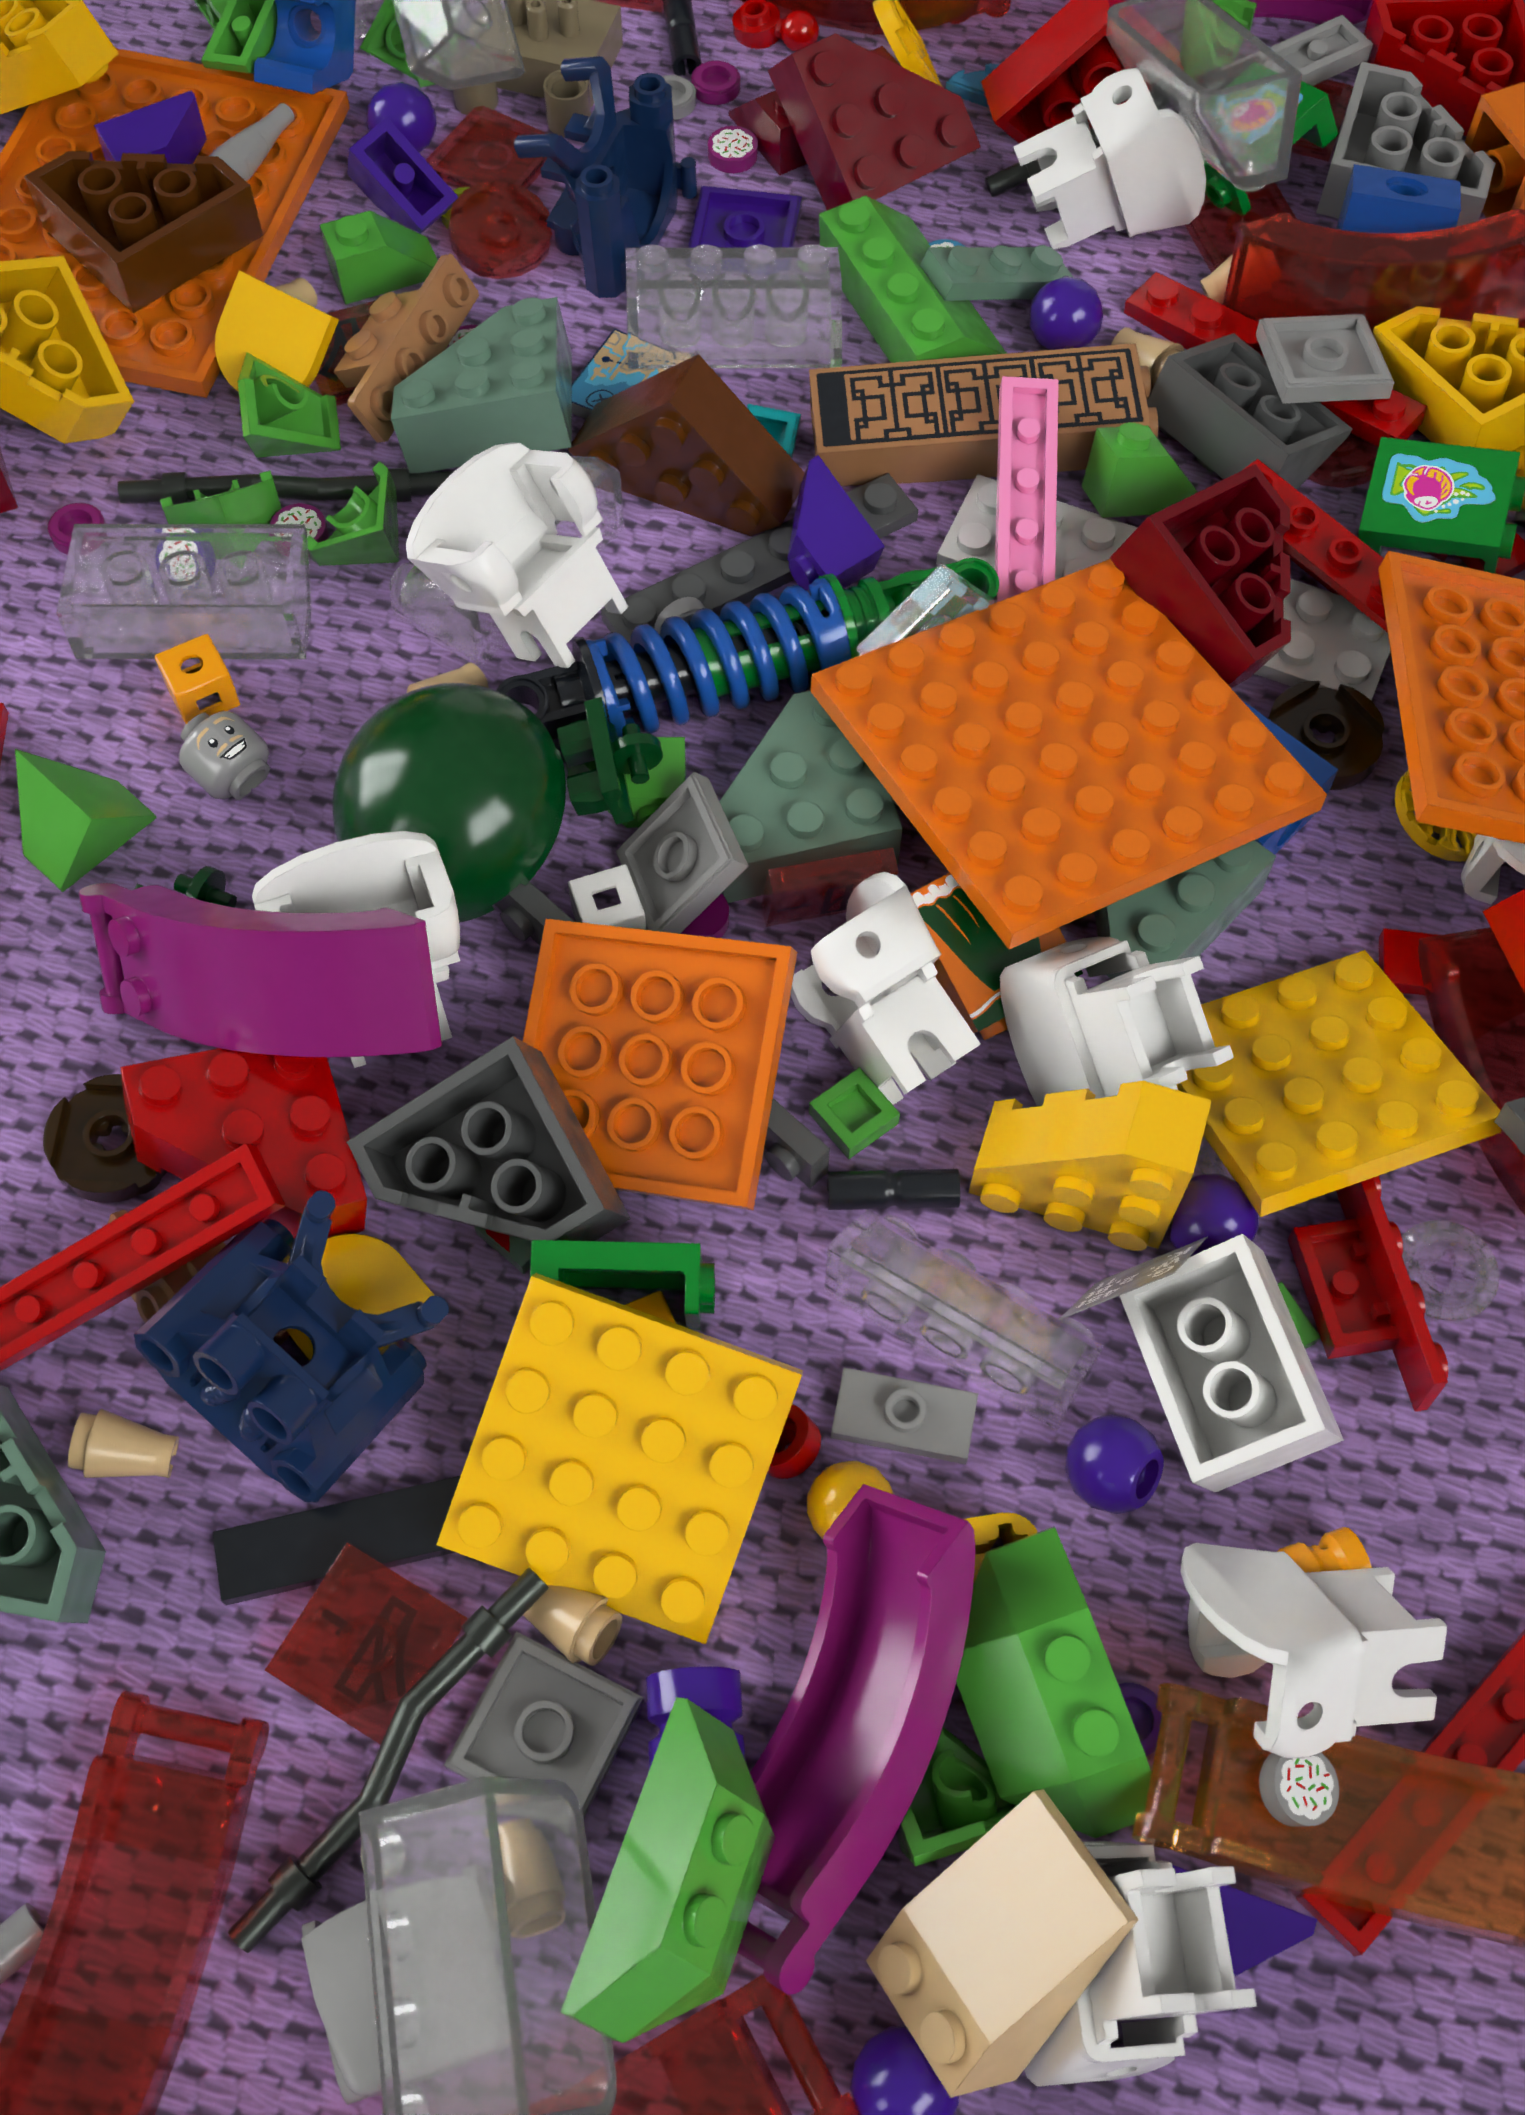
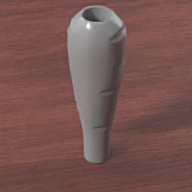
M280 103L266 117L243 129L234 137L229 138L209 156H219L245 181H248L261 165L280 134L294 121L295 115L288 105Z

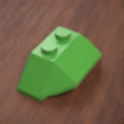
M1053 1526L987 1551L973 1584L967 1635L956 1683L1000 1799L1018 1805L1033 1791L1044 1789L1072 1829L1093 1838L1101 1837L1165 1813L1142 1744L1056 1528Z
M676 1697L560 2012L605 2037L621 2043H625L724 1994L775 1840L771 1825L734 1731L687 1698Z

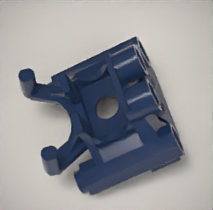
M604 57L564 59L561 63V73L566 82L590 80L595 109L590 117L574 113L564 129L565 138L554 133L518 135L514 142V149L521 159L547 157L540 169L541 177L565 183V189L548 216L546 223L547 227L554 230L556 247L562 253L580 256L584 265L586 289L598 298H616L629 287L632 293L641 294L646 290L644 269L676 213L678 189L682 190V195L686 199H693L697 196L695 159L685 157L680 163L676 162L672 86L656 73L642 74L629 87L630 108L616 112L611 67ZM566 139L582 142L585 145L577 149Z
M322 1190L316 1191L307 1201L295 1239L284 1225L273 1219L257 1222L243 1230L134 1334L135 1345L138 1351L151 1366L157 1369L166 1383L266 1475L281 1483L286 1490L304 1502L315 1503L323 1497L423 1386V1370L427 1366L426 1360L415 1346L403 1339L433 1329L449 1313L448 1303L440 1296H430L424 1303L418 1301L380 1315L364 1313L360 1309H353L342 1302L330 1289L321 1265L332 1224L330 1217L335 1209L334 1197L327 1191ZM284 1329H297L305 1333L313 1346V1355L310 1362L301 1366L273 1340L275 1335Z

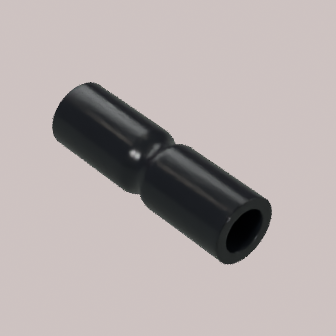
M663 0L673 72L677 76L686 75L684 59H686L688 73L692 75L695 68L702 64L698 38L695 32L696 26L692 1Z
M959 1169L899 1170L895 1173L885 1170L827 1171L828 1210L886 1209L891 1206H897L902 1209L959 1208Z

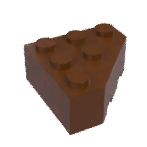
M68 151L24 176L43 228L133 313L263 236L250 184L219 156H196L195 164L167 163L165 154L122 153L121 161L93 160L91 152Z
M699 354L596 403L572 441V447L567 449L580 462L588 475L600 484L748 536L759 534L783 524L798 497L799 487L805 474Z

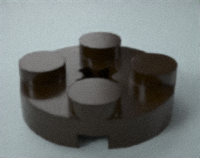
M1306 681L1296 684L1277 697L1268 719L1338 769L1330 790L1346 789L1366 779L1374 770L1384 746L1382 734L1385 727L1380 711L1360 691L1343 684L1339 685L1338 690L1318 688L1321 681ZM1315 728L1320 733L1332 731L1335 734L1332 743L1321 742L1314 738L1312 729Z
M121 1074L103 1075L83 1083L86 1090L77 1093L69 1102L64 1097L53 1108L44 1129V1153L61 1183L79 1197L100 1203L126 1201L139 1194H146L154 1190L167 1173L165 1170L159 1173L137 1160L124 1105ZM113 1126H121L122 1132L127 1139L118 1148L106 1151L102 1144L97 1143L99 1136L105 1137L111 1134Z

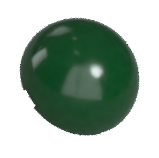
M441 683L413 690L395 698L370 717L354 736L344 753L333 790V820L337 840L339 842L369 834L397 831L427 834L436 842L453 888L459 923L478 918L495 910L492 905L506 897L520 883L526 886L549 855L558 836L565 809L566 777L560 751L555 748L548 730L540 719L523 704L502 692L467 683Z

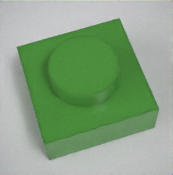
M860 1067L809 1102L810 1116L848 1160L899 1124L900 1112Z

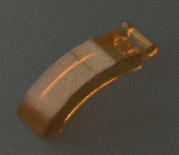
M1161 1683L1159 1685L1155 1708L1162 1712L1145 1811L1136 1813L1132 1833L1134 1840L1147 1845H1153L1154 1847L1173 1850L1222 1867L1234 1866V1871L1352 1907L1450 1932L1525 1948V1774L1448 1759L1355 1735L1351 1738V1741L1335 1742L1329 1749L1321 1752L1333 1765L1339 1782V1800L1332 1816L1320 1825L1290 1827L1280 1823L1269 1813L1260 1794V1771L1264 1761L1271 1752L1263 1750L1253 1737L1255 1722L1267 1721L1268 1706L1244 1698L1223 1699L1179 1684ZM1192 1720L1207 1724L1208 1729L1192 1823L1188 1825L1176 1821L1175 1816Z

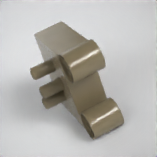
M490 0L464 49L455 53L450 59L449 69L456 109L462 114L473 117L491 113L497 107L499 101L497 88L545 98L549 129L554 134L565 137L564 129L572 115L577 113L590 117L594 100L590 80L566 82L561 73V63L564 59L600 56L604 57L612 68L623 45L621 6L595 0Z

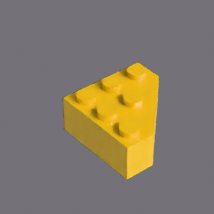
M0 0V115L82 87L85 83H92L107 72L108 63L119 53L83 0Z
M54 256L0 261V408L63 444L99 439L114 434L134 403V400L65 257Z
M1416 306L1374 327L1373 335L1395 382L1393 389L1427 406L1423 423L1417 429L1432 443L1513 451L1525 445V328L1518 327L1519 318L1474 313L1472 321L1439 317L1440 308Z
M1137 1081L1120 1084L1117 1096L1095 1099L1096 1095L1087 1088L1046 1094L1042 1106L1022 1108L1023 1104L1015 1098L994 1101L968 1193L980 1196L981 1203L994 1211L1014 1213L1018 1211V1208L1044 1215V1221L1048 1225L1062 1231L1077 1232L1082 1227L1106 1233L1111 1243L1123 1249L1141 1251L1146 1249L1147 1246L1159 1249L1193 1176L1212 1100L1154 1083Z

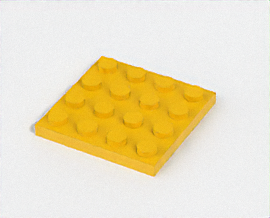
M1366 950L1201 1004L1215 1047L1230 1045L1234 1058L1218 1066L1187 1070L1188 1079L1177 1084L1178 1091L1212 1100L1203 1135L1233 1179L1240 1185L1245 1196L1260 1217L1501 1133V1128L1494 1122L1501 1110Z
M535 1273L530 1278L436 1545L519 1576L530 1567L546 1585L568 1587L607 1597L609 1599L606 1605L621 1614L706 1645L799 1386L803 1370Z

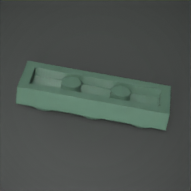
M961 245L954 247H928L920 264L945 301L1033 299L1038 291L1048 282L1064 276L1073 277L1064 265L1061 255L1052 247L1044 245L1036 247H1007L1003 245L996 247H965Z

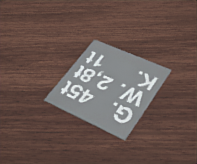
M1207 1237L1097 1282L1058 1320L1174 1274Z

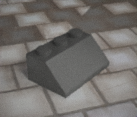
M1234 333L1169 355L1147 400L1148 407H1156L1160 431L1169 438L1181 443L1197 457V461L1201 466L1215 472L1222 479L1242 471L1253 461L1259 459L1290 485L1298 489L1348 438L1352 431L1349 425L1320 402L1282 404L1264 357Z

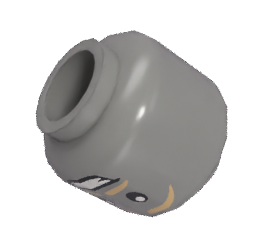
M221 711L211 716L207 713H201L191 719L183 728L180 737L184 743L180 749L179 763L184 771L211 797L227 799L233 796L236 800H241L251 792V789L256 788L268 776L270 767L267 764L269 748L265 740L238 714L230 711Z

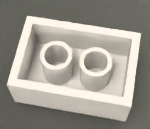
M1244 1234L1189 1257L1170 1276L1120 1295L1192 1483L1210 1491L1218 1492L1344 1441L1264 1251Z

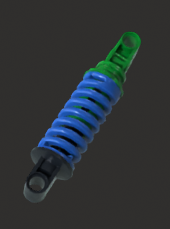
M965 558L958 562L943 565V568L962 581L931 611L911 599L889 623L910 636L945 623L947 621L944 618L964 600L956 591L959 588H967L972 591L975 589L993 602L999 589L998 575L989 563L978 558ZM939 567L905 572L878 582L874 577L859 580L857 586L849 587L848 589H843L836 576L830 573L819 576L812 584L808 585L809 593L801 586L791 585L783 590L779 600L769 593L757 594L751 601L749 608L740 601H730L721 609L720 617L710 609H699L691 617L690 626L681 617H668L661 625L660 635L651 625H637L631 633L630 644L617 632L607 633L603 638L594 641L588 638L584 639L583 637L572 639V655L576 661L569 668L555 666L524 675L512 676L504 680L496 691L506 694L521 704H528L537 710L535 715L548 730L552 740L558 738L557 728L587 719L584 701L602 697L608 722L614 724L618 737L623 736V726L631 723L635 724L633 716L625 718L624 713L638 709L643 730L650 734L657 732L660 722L655 704L663 702L668 703L672 720L676 725L687 724L690 719L686 696L697 694L702 713L709 718L717 716L719 713L720 704L718 697L729 695L731 704L736 709L746 708L750 702L748 690L750 688L758 687L761 697L765 701L771 702L779 696L778 681L787 679L793 692H806L809 686L808 673L812 676L813 673L867 653L860 646ZM989 601V602H987V603H985V604H983V605H981V606H979V607L986 606V605L989 604L991 601Z

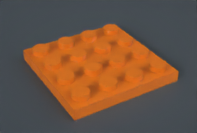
M545 919L523 1042L542 1052L615 1190L754 1211L798 953L792 946Z

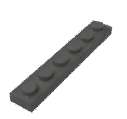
M889 473L847 492V495L879 539L916 522L918 519L917 507ZM794 518L624 598L629 607L622 614L610 613L606 608L601 609L602 621L610 632L620 633L630 644L631 633L637 625L648 624L655 628L659 614L666 606L683 597L697 598L707 609L720 616L721 609L727 602L740 601L746 604L752 601L757 594L769 593L794 581L789 569V561L787 560Z

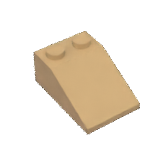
M1036 1790L1029 1794L902 1908L868 1956L866 1962L948 2095L952 2098L1016 2081L1139 1919L1045 1790Z

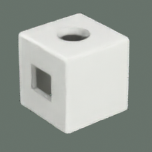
M626 864L568 882L571 907L576 922L647 930L645 912ZM616 888L621 903L598 910L592 895Z

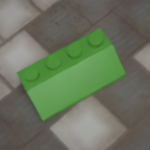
M863 196L819 214L820 259L891 363L1006 354V351L970 300L945 301L920 266L928 247L931 246L910 217L868 196Z

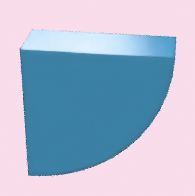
M985 64V70L964 74V70H961L948 79L945 89L961 96L964 100L989 108L981 81L999 65Z

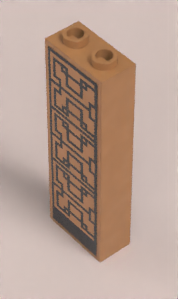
M1136 343L809 369L810 408L815 457L820 456L841 486L864 485L887 473L891 475L897 484L975 479L977 474L988 478L997 477L999 389L1002 376L1059 380L1057 472L1086 470L1097 428L1120 427L1124 423H1138L1144 426L1148 425L1158 438V414L1156 407H1148L1147 405L1150 395V372L1148 366H1140Z

